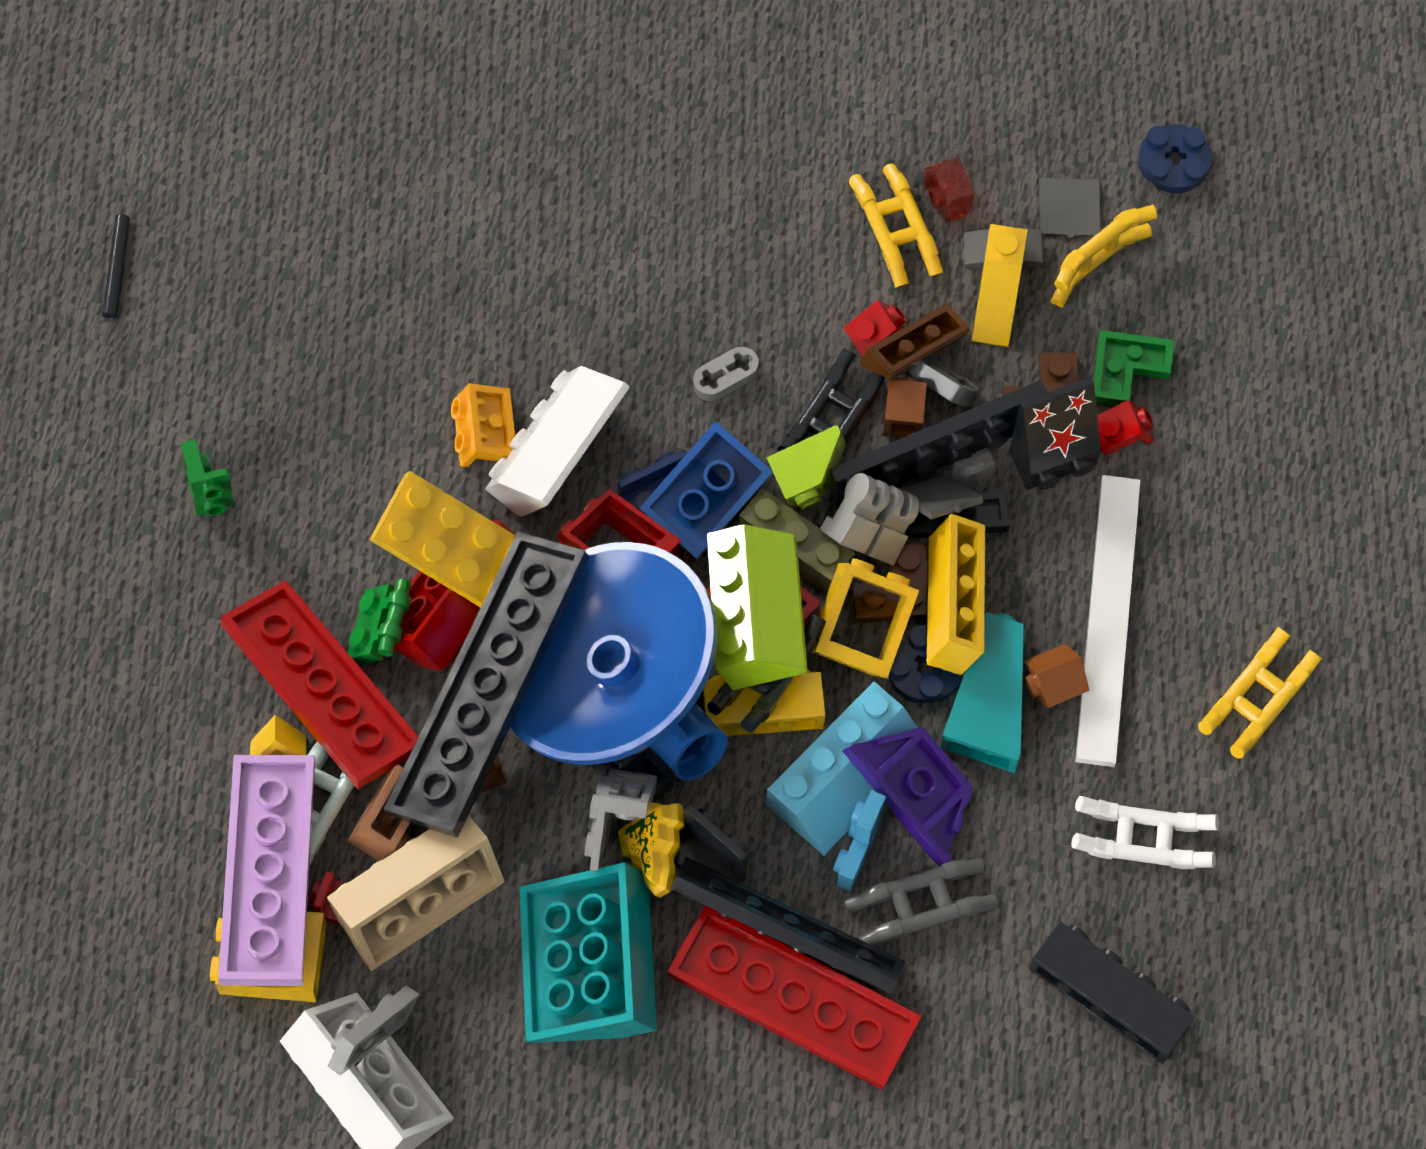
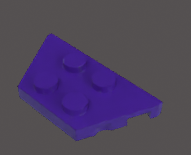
M919 727L902 733L883 736L875 740L852 744L843 749L842 752L877 793L886 796V805L938 866L950 862L952 854L949 853L954 834L960 831L963 821V809L969 802L973 787L925 728Z

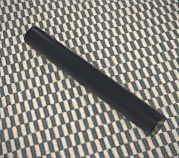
M123 214L115 216L102 317L117 318L130 223V218Z

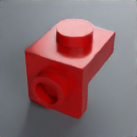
M877 300L843 328L863 357L868 348L905 328L904 324L907 322V319L896 305L889 306Z
M1130 400L1097 415L1101 452L1105 455L1114 453L1140 439L1147 444L1155 441L1151 428L1154 427V422L1150 413L1145 407L1140 408Z

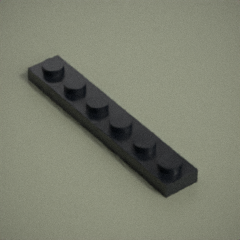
M688 857L685 858L671 889L681 893L684 898L690 901H698L717 910L723 917L738 920L754 928L755 931L763 936L773 937L784 942L799 953L809 954L827 963L834 970L851 974L863 980L872 988L882 989L890 994L893 993L905 964L904 960Z

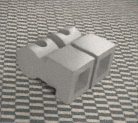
M863 473L856 474L847 483L844 494L845 498L834 518L827 516L820 530L840 545L894 566L908 538L904 533L908 525L918 515V498L911 493L901 491L899 488L891 485L888 486L885 482L874 480Z

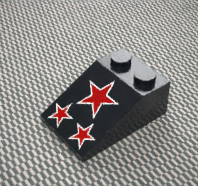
M1091 377L1020 402L1009 453L1027 490L1037 486L1041 490L1048 489L1056 485L1062 477L1070 474L1080 477L1094 469L1095 465H1097L1101 447L1095 387Z

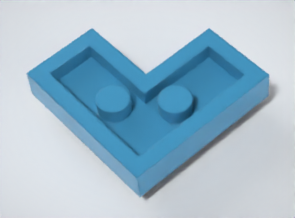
M871 790L866 803L858 801L850 821L852 825L848 836L854 839L848 851L841 849L833 868L834 872L839 873L836 886L852 891L880 826L886 796Z

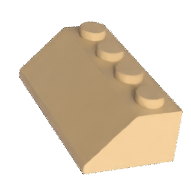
M468 815L458 838L429 829L417 838L409 840L402 848L387 858L374 863L370 869L352 881L341 885L335 892L327 896V899L338 922L369 970L373 971L505 881L488 838Z

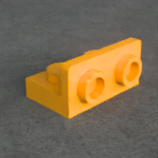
M468 383L457 397L453 399L451 405V415L455 419L457 432L454 445L455 451L459 453L460 466L469 467L476 459L499 461L501 458L507 459L513 450L509 445L515 437L510 388Z

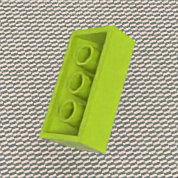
M744 524L708 533L711 601L716 614L718 631L715 654L716 670L732 690L808 673L797 538L795 535Z

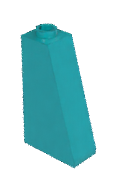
M986 612L984 617V653L965 671L942 736L940 748L1015 773L1021 754L1024 624L1017 622L1012 616L1004 613L992 614Z

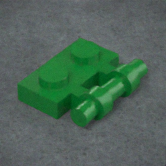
M397 579L395 587L391 584H386L365 590L359 602L360 611L355 629L349 638L350 647L348 654L357 665L382 661L383 656L393 655L395 644L400 643L403 629L400 627L403 614L409 611L412 600L409 596L412 585L410 581Z

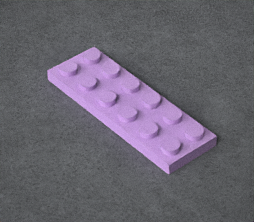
M234 755L218 976L220 985L303 986L315 778L314 755Z

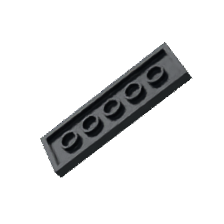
M1042 380L830 468L831 498L837 510L845 498L844 494L847 483L856 474L863 473L874 480L885 482L888 486L901 488L903 483L914 478L921 480L932 476L937 472L938 468L947 464H961L970 459L973 453L985 448L987 450H994L1001 447L1007 442V439L1013 436L1020 402L1048 393Z

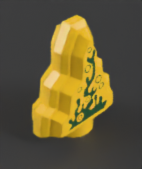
M651 803L646 819L639 818L633 820L618 831L623 856L630 858L632 866L642 871L644 883L659 898L673 890L671 887L676 878L674 858L680 849L679 833L684 828L683 806L678 803L671 805Z

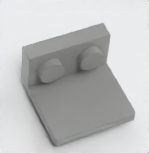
M610 768L606 780L598 781L596 794H593L589 818L593 819L591 832H588L584 853V856L591 857L590 870H599L608 844L612 813L623 820L646 819L656 790L657 776Z

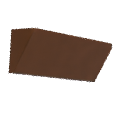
M945 304L868 348L860 364L868 370L891 379L969 334L971 330Z

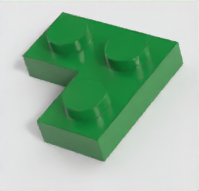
M1100 330L1093 376L1096 404L1117 406L1130 400L1133 375L1169 380L1174 340Z

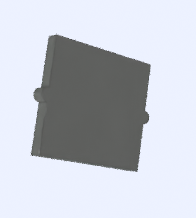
M1066 176L1065 179L1039 178V223L1043 236H1066L1067 239L1072 240L1074 237H1094L1101 231L1099 179H1073L1072 176Z
M945 475L922 482L916 481L912 485L899 488L901 491L915 495L919 501L918 512L930 519L953 512L959 513L963 509L983 503L982 495Z

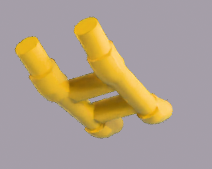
M891 163L883 168V174L889 181L896 197L878 203L871 187L864 181L863 177L860 174L851 176L849 184L855 192L856 198L862 209H864L873 229L895 288L909 284L902 256L897 247L917 240V246L925 262L929 277L943 273L934 239L921 216L910 191L911 188L908 181L896 165ZM903 210L910 227L890 233L883 216Z
M1149 205L1121 212L1114 218L1113 222L1079 249L1069 253L1060 267L1061 271L1054 283L1056 290L1050 303L1063 308L1074 287L1114 253L1126 245L1152 237L1150 225L1148 223L1139 224L1157 219L1155 206Z
M1277 627L1250 664L1198 724V728L1203 734L1210 735L1226 719L1232 709L1251 721V724L1230 747L1231 754L1239 759L1259 741L1264 732L1301 689L1322 660L1320 656L1309 650L1285 682L1268 671L1266 668L1290 637L1280 627ZM1255 681L1275 694L1263 710L1243 697Z

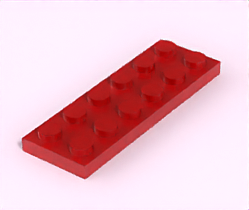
M286 580L221 616V626L358 790L392 770L397 764L400 765L408 760L419 736Z
M706 905L667 971L669 978L881 1090H884L922 1017L808 956L795 951L787 945L771 937L759 934L754 928L738 920L723 917L717 910Z

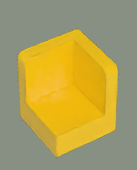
M274 715L252 739L250 755H306V736L277 715Z

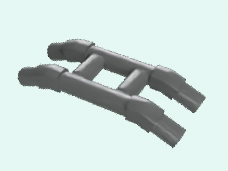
M980 858L947 862L930 870L888 883L883 882L846 899L847 909L851 914H854L867 907H873L882 902L889 901L892 898L899 919L877 926L876 929L862 934L858 938L875 947L901 938L903 935L957 918L961 919L977 915L981 912L996 910L998 900L994 894L966 897L952 903L945 882L963 879L966 876L982 874L984 871L983 861ZM930 887L937 908L915 915L907 893Z

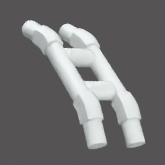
M1079 796L1076 801L1075 808L1077 811L1104 821H1118L1116 842L1076 833L1072 839V848L1105 859L1116 858L1171 866V868L1177 869L1215 867V852L1171 849L1173 829L1183 832L1218 830L1219 817L1217 814L1172 813L1118 805V803L1094 800L1084 796ZM1134 823L1158 826L1156 848L1132 845Z

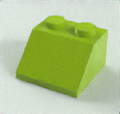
M838 425L767 457L782 493L792 509L800 507L801 511H805L815 507L822 502L820 497L828 493L831 485L830 468L839 464L846 446V441Z

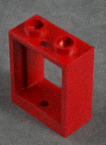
M610 489L598 499L594 497L589 500L583 508L581 515L575 521L568 520L562 526L557 536L560 539V544L586 550L590 547L584 544V542L604 523H607L633 543L658 547L676 557L678 556L681 540Z

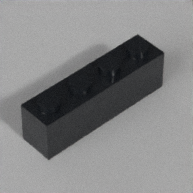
M1060 921L1033 957L1029 970L1163 1065L1195 1018L1190 1013L1188 1005L1177 997H1167L1157 990L1154 981L1140 972L1135 974L1122 965L1123 961L1111 950L1099 949L1089 941L1088 935L1077 926L1070 925L1068 927Z

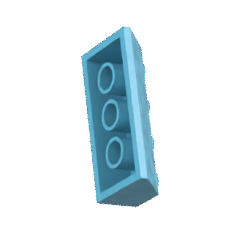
M873 682L767 789L766 805L825 856L850 830L852 825L850 821L858 801L866 803L870 791L876 792L842 750L852 744L875 740L883 736L902 733L918 727L905 708L877 683Z

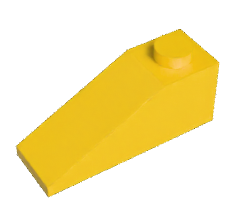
M990 224L971 342L1009 347L1027 229Z

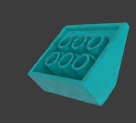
M624 862L599 868L598 871L589 870L520 886L526 1042L613 1039L657 1031L649 888L644 883L642 871Z

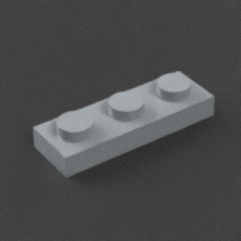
M407 985L395 995L388 993L380 1001L376 1010L372 1013L369 1010L365 1011L353 1028L350 1030L347 1027L343 1028L332 1042L331 1048L335 1051L327 1067L340 1076L404 1025L419 994Z

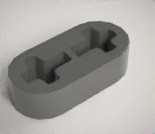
M930 356L910 367L908 371L914 379L919 382H926L927 387L960 406L969 407L978 391V387L972 381Z

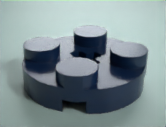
M1177 124L1151 128L1141 143L1138 154V165L1143 176L1154 183V186L1169 193H1183L1194 189L1196 185L1200 184L1207 177L1212 163V152L1205 140L1203 131L1195 127L1189 128ZM1171 152H1177L1184 159L1180 160L1179 165H1173L1172 160L1166 159L1165 156H1169Z
M914 626L910 631L903 634L888 675L889 681L893 689L900 696L914 703L926 704V702L947 699L959 687L963 674L958 675L933 667L936 669L934 672L926 670L923 674L918 672L919 664L916 660L919 658L925 660L927 658V626Z

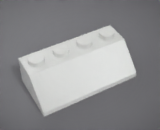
M579 366L570 372L562 371L551 385L554 392L548 401L543 399L532 411L530 417L533 419L531 425L527 430L521 429L512 439L509 446L513 450L507 459L501 458L489 472L492 480L485 490L521 517L547 506L630 388L625 382L583 366Z
M358 993L305 1010L282 1037L280 1043L361 1149H414L454 1119L391 1036L341 1076L327 1067L335 1051L331 1048V1045L338 1033L345 1027L349 1030L353 1028L365 1011L369 1010L372 1013Z

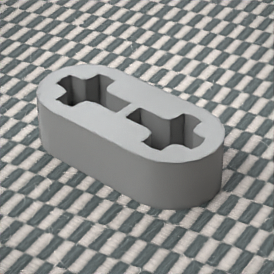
M737 347L696 370L693 377V390L695 394L702 400L715 401L751 382L758 373L759 359L757 354L747 347ZM739 359L742 363L749 361L748 370L744 371L741 367L733 370L735 368V360ZM708 377L711 381L719 378L716 388L712 389L709 385L703 387L704 378Z

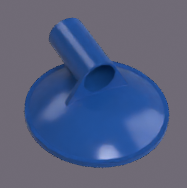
M620 542L586 549L585 551L590 559L510 728L525 744L539 754L563 763L576 765L608 763L631 756L650 747L679 779L691 781L704 776L721 760L728 743L726 734L695 703L710 676L717 649V619L708 591L689 566L673 554L658 547L641 543Z

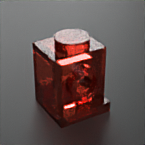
M960 158L925 167L922 186L924 190H928L933 208H940L944 219L948 218L951 221L959 220L965 217L969 211H972L975 193Z

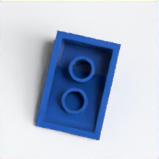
M715 421L639 509L681 540L680 545L698 559L708 549L707 534L729 528L739 518V514L762 488L766 489L776 477L768 466Z

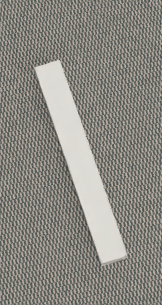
M1103 475L1101 479L1084 671L1090 691L1081 694L1075 762L1109 767H1115L1140 492V480L1106 475Z

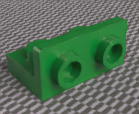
M196 439L180 443L185 474L196 515L218 516L227 511L228 507L234 506L228 468L211 471L207 452L199 453Z

